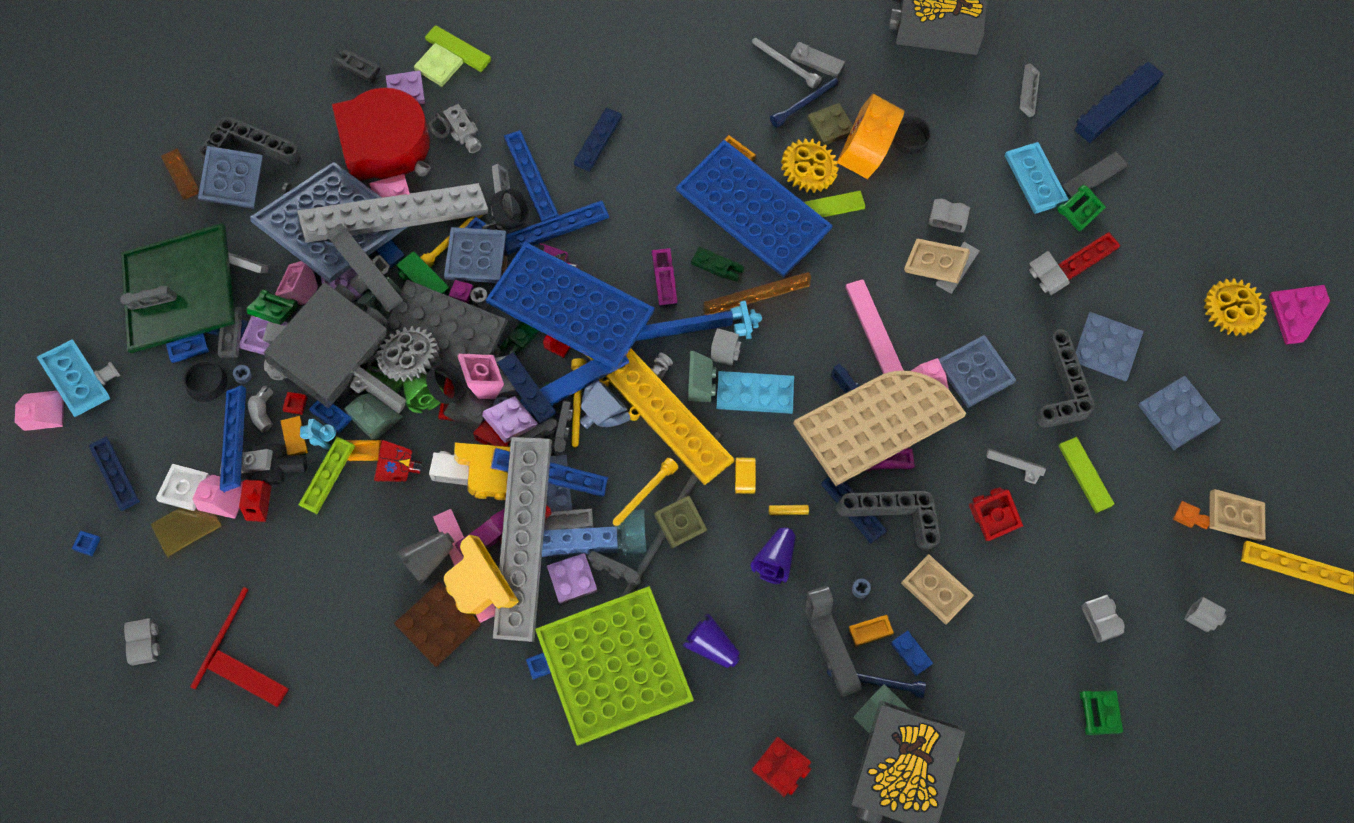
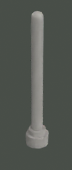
M752 39V43L806 79L807 85L815 89L821 82V76L818 74L808 73L759 39Z

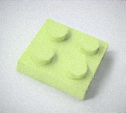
M434 43L414 65V70L421 71V75L443 87L463 64V59Z

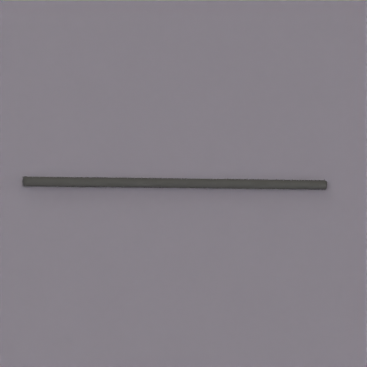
M716 432L714 438L720 442L722 434ZM694 473L690 476L677 501L690 494L698 480ZM661 528L636 570L640 578L665 537ZM627 585L622 596L633 593L636 587Z

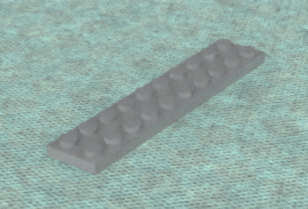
M476 183L410 193L409 195L404 194L298 210L297 214L305 243L329 239L326 233L339 223H342L352 236L488 214V207L480 185Z
M511 437L499 570L519 602L512 608H496L493 639L534 642L551 439Z

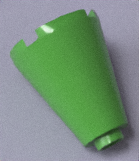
M420 373L419 379L413 376L412 381L408 377L403 382L406 404L412 412L423 413V409L428 408V410H432L441 403L428 390L426 383L427 374ZM437 383V385L439 386V388H440L441 391L443 392L442 387Z

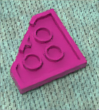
M1325 285L1276 291L1269 294L1285 345L1302 343L1307 339L1330 302Z

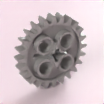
M411 326L409 331L404 327L401 333L399 330H396L395 336L389 334L391 339H384L386 344L380 345L381 350L377 351L379 355L377 357L378 366L383 374L387 375L389 379L394 378L395 381L401 378L403 382L408 377L412 381L413 376L419 379L420 373L427 374L426 369H432L431 363H437L435 357H439L437 352L439 350L438 343L433 334L428 333L427 329L422 331L421 327H418L415 331L413 326Z

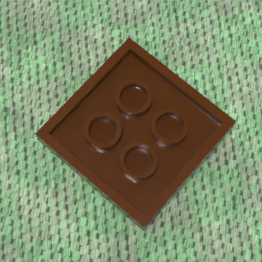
M440 582L394 623L435 667L481 626L480 622L472 614L462 613L457 609V602L454 597L447 592Z

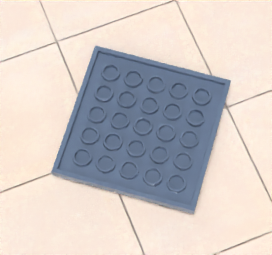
M332 162L250 218L254 225L331 283L352 267L330 239L305 243L297 211L382 197L335 162ZM407 227L352 235V237L368 256Z

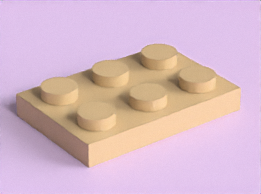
M916 239L904 269L906 273L958 283L970 251L967 248Z
M1216 489L1211 490L1210 529L1260 542L1266 540L1265 503Z
M929 554L901 583L946 625L974 596Z

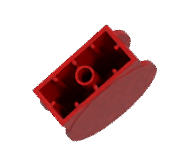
M377 88L366 91L353 100L332 104L349 174L359 181L370 178L386 179L401 174L407 175L415 170L418 161H424L430 148V135L424 112L418 101L408 93L394 88Z

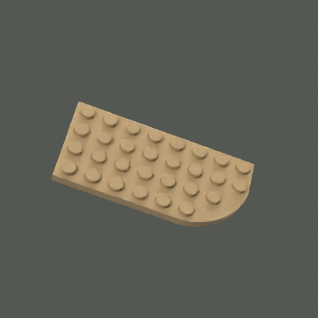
M893 371L882 374L794 420L793 424L834 485L837 486L965 417L966 412L952 393L934 378L918 372Z

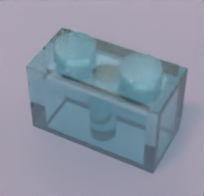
M633 510L617 526V530L621 529V536L618 537V549L622 548V555L646 554L644 510Z

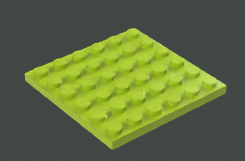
M650 586L535 629L577 746L694 701Z

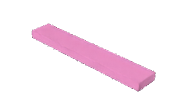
M864 280L846 284L845 288L882 373L904 371Z
M449 509L433 518L439 532L444 534L448 532L455 541L452 544L454 548L449 552L455 566L464 558L455 546L456 542L464 538L452 510ZM493 603L481 613L476 614L480 623L495 616L496 608Z

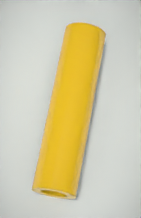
M808 505L769 506V515L809 514Z

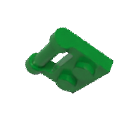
M1081 185L1078 191L1065 204H1061L1057 210L1080 232L1106 206L1086 185ZM1085 196L1087 200L1077 210L1072 212L1070 208Z
M262 289L259 296L247 307V314L281 325L296 310L298 301L294 299L288 300ZM267 300H268V301H271V302H274V303H277V304H280V305H283V306H286V307H282V306H279V305H276V304L267 302Z
M1084 691L1079 693L1080 699L1083 701L1086 735L1119 734L1123 732L1117 691ZM1091 699H1095L1099 727H1096L1094 723Z

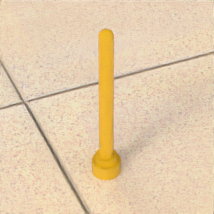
M483 215L468 218L458 228H465L475 217L481 218ZM450 236L431 253H424L420 257L430 268L434 265L435 258L448 247Z
M580 358L573 359L571 361V369L574 371L585 365L587 361ZM581 390L574 393L571 439L573 447L579 446Z
M665 459L661 464V470L613 519V525L619 526L666 475L669 476L676 472L678 465L673 459Z

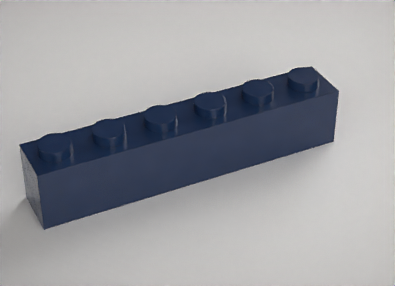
M1149 61L1143 66L1139 65L1133 75L1126 76L1121 85L1117 84L1109 95L1106 94L1101 98L1098 105L1094 104L1086 115L1082 114L1077 119V126L1074 131L1087 142L1092 143L1160 83L1164 74Z

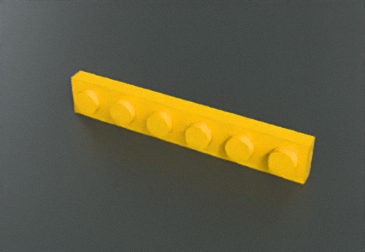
M1244 542L1241 557L1243 562L1354 595V572L1254 542Z

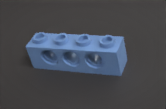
M617 527L544 530L542 557L590 554L591 551L599 554L618 553Z

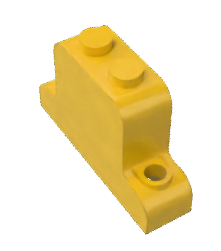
M455 443L454 459L460 465L469 466L467 490L471 495H475V498L485 499L488 496L495 497L496 500H506L508 473L491 469L490 466L495 448L510 452V447Z
M468 535L463 539L460 545L464 555L463 560L444 576L446 590L457 602V609L462 613L479 614L492 603L498 609L515 606L519 602L481 539L474 535Z

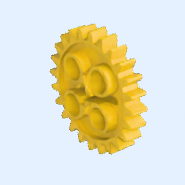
M805 138L802 143L798 139L796 143L792 142L784 151L781 160L783 164L781 170H785L783 176H789L787 182H794L793 187L799 185V190L805 188L806 193H808L809 189L813 193L817 189L822 192L823 188L828 189L829 185L833 184L838 175L836 174L839 170L836 167L838 163L834 161L836 155H830L832 150H826V144L820 146V141L815 144L814 139L808 142Z
M1235 278L1231 282L1225 279L1223 283L1219 281L1217 285H1213L1204 299V302H1206L1204 308L1208 309L1205 315H1211L1208 321H1215L1214 327L1221 326L1220 332L1226 329L1227 335L1234 331L1235 336L1240 332L1244 336L1247 332L1252 333L1255 329L1257 330L1267 314L1264 312L1267 306L1262 305L1265 299H1259L1262 293H1255L1256 287L1251 289L1249 288L1250 283L1243 285V280L1237 283Z

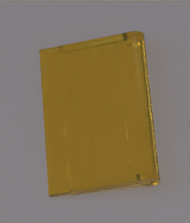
M181 507L151 524L167 557L215 529L222 527L216 514L200 511L197 508L192 511Z

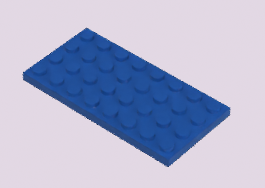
M723 140L676 187L677 192L783 278L832 229V224L726 140Z
M527 242L523 244L486 298L487 304L615 371L619 368L654 312V307Z

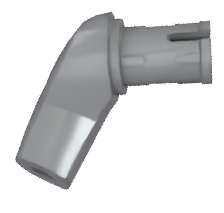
M263 386L258 394L251 396L248 401L251 421L261 433L269 431L273 425L266 414L265 402L273 395L272 389H267V386Z

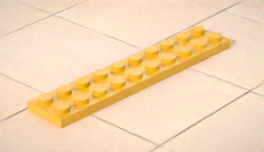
M630 349L626 355L629 363L605 377L609 379L610 383L635 408L695 476L706 485L734 462V458L644 361ZM586 355V357L590 361L594 360L593 358Z

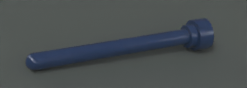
M832 79L785 111L772 114L770 116L772 125L776 128L783 125L787 117L836 86L838 79Z
M828 668V669H827V675L832 676V675H831V672H833V671H832V670L830 671L829 668ZM857 673L860 682L878 686L885 684L888 688L909 691L917 698H924L926 682L917 681L911 684Z

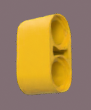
M736 458L735 493L755 494V458Z

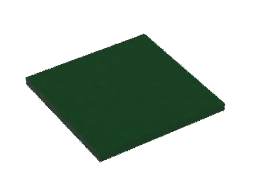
M223 223L121 252L123 295L129 292L135 294L142 290H151L159 286H168L177 293L175 301L147 308L131 310L127 305H124L127 351L129 353L235 324L226 226Z

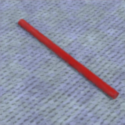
M242 588L190 688L196 690L249 589Z

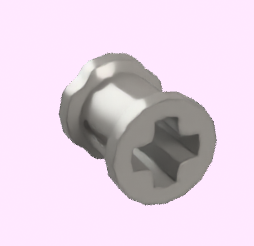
M476 287L471 291L470 297L473 306L482 310L486 309L489 305L486 303V290Z
M111 361L103 369L94 371V374L103 386L112 378L121 376Z

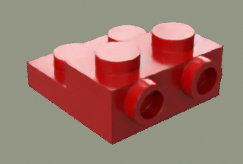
M995 488L990 491L991 495L974 497L972 499L973 502L969 504L975 522L979 523L986 541L993 540L1023 526L1008 489Z
M777 737L751 771L785 798L787 794L792 795L799 785L796 783L800 777L804 779L811 771L809 767L811 761Z

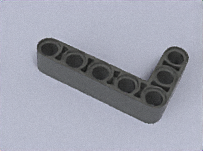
M228 116L219 120L200 148V155L203 161L205 160L207 146L230 149L234 142L288 165H296L301 159L298 149L293 142Z
M339 223L326 233L330 241L388 312L404 301L342 223Z
M1059 329L1054 332L1048 344L1068 401L1043 406L1036 418L1038 425L1043 428L1085 420L1095 407L1070 335L1067 331ZM1074 389L1080 391L1081 394L1076 393ZM1080 406L1086 408L1087 411L1082 410ZM1062 410L1067 411L1069 415L1064 414ZM1043 414L1049 415L1051 419L1046 418Z
M927 491L848 493L836 504V510L839 515L845 517L912 514L917 546L922 551H930L940 541L934 498ZM900 500L904 501L906 503V506H904ZM863 501L868 503L869 507H866ZM882 501L886 502L888 507L883 505ZM844 502H847L851 508L846 507ZM922 518L926 519L928 524H926ZM926 537L931 540V543L926 540Z
M825 585L807 591L805 612L830 671H833L831 675L841 697H845L861 691L862 686L831 615L833 598L829 587Z

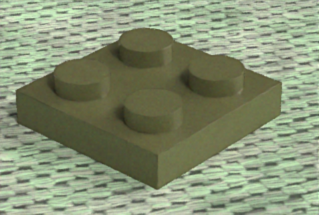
M840 103L811 113L807 118L823 146L848 137L853 127Z
M690 496L654 513L672 549L707 531Z

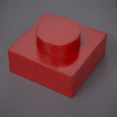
M287 392L283 411L303 415L308 399L307 395Z

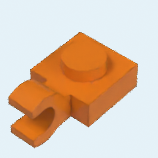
M1181 501L1173 520L1190 528L1194 524L1203 529H1207L1210 526V517L1200 515L1201 509Z

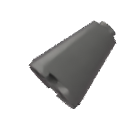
M439 532L398 550L397 554L408 570L414 574L417 582L422 584L454 548L452 544L455 541L448 532L446 534Z

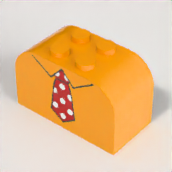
M872 94L861 107L837 163L868 179L887 154L905 111Z

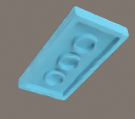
M1039 142L1005 153V158L1034 214L1058 207L1069 200Z
M73 339L37 356L38 361L74 417L110 399Z
M719 371L716 409L793 413L794 376Z

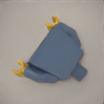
M603 377L585 388L581 408L585 411L586 415L580 420V423L586 429L594 422L600 427L608 428L623 424L629 420H638L640 414H632V412L636 411L635 408L631 407L629 413L626 412L628 409L608 388L610 384L609 379L602 381Z

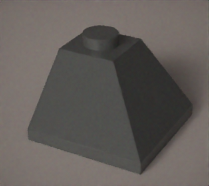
M466 385L465 396L458 401L450 403L444 415L476 430L485 421V418L482 416L483 411L491 408L495 399H478Z

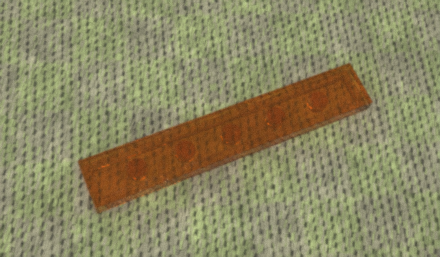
M810 272L705 301L703 304L704 314L710 315L729 310L730 308L740 306V301H746V304L809 287L811 282Z

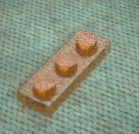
M178 148L161 155L182 198L185 200L198 194L199 188Z

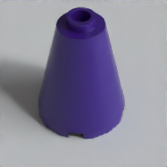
M779 528L751 562L750 567L752 571L760 573L759 577L769 583L780 584L781 581L785 583L789 578L796 535L790 528Z
M707 613L704 616L706 620L697 623L686 638L689 642H684L683 646L725 668L734 667L740 660L738 656L740 652L713 617Z

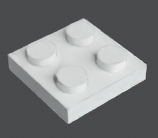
M172 464L156 499L158 502L194 511L196 506L192 498L199 483L210 475L206 472Z

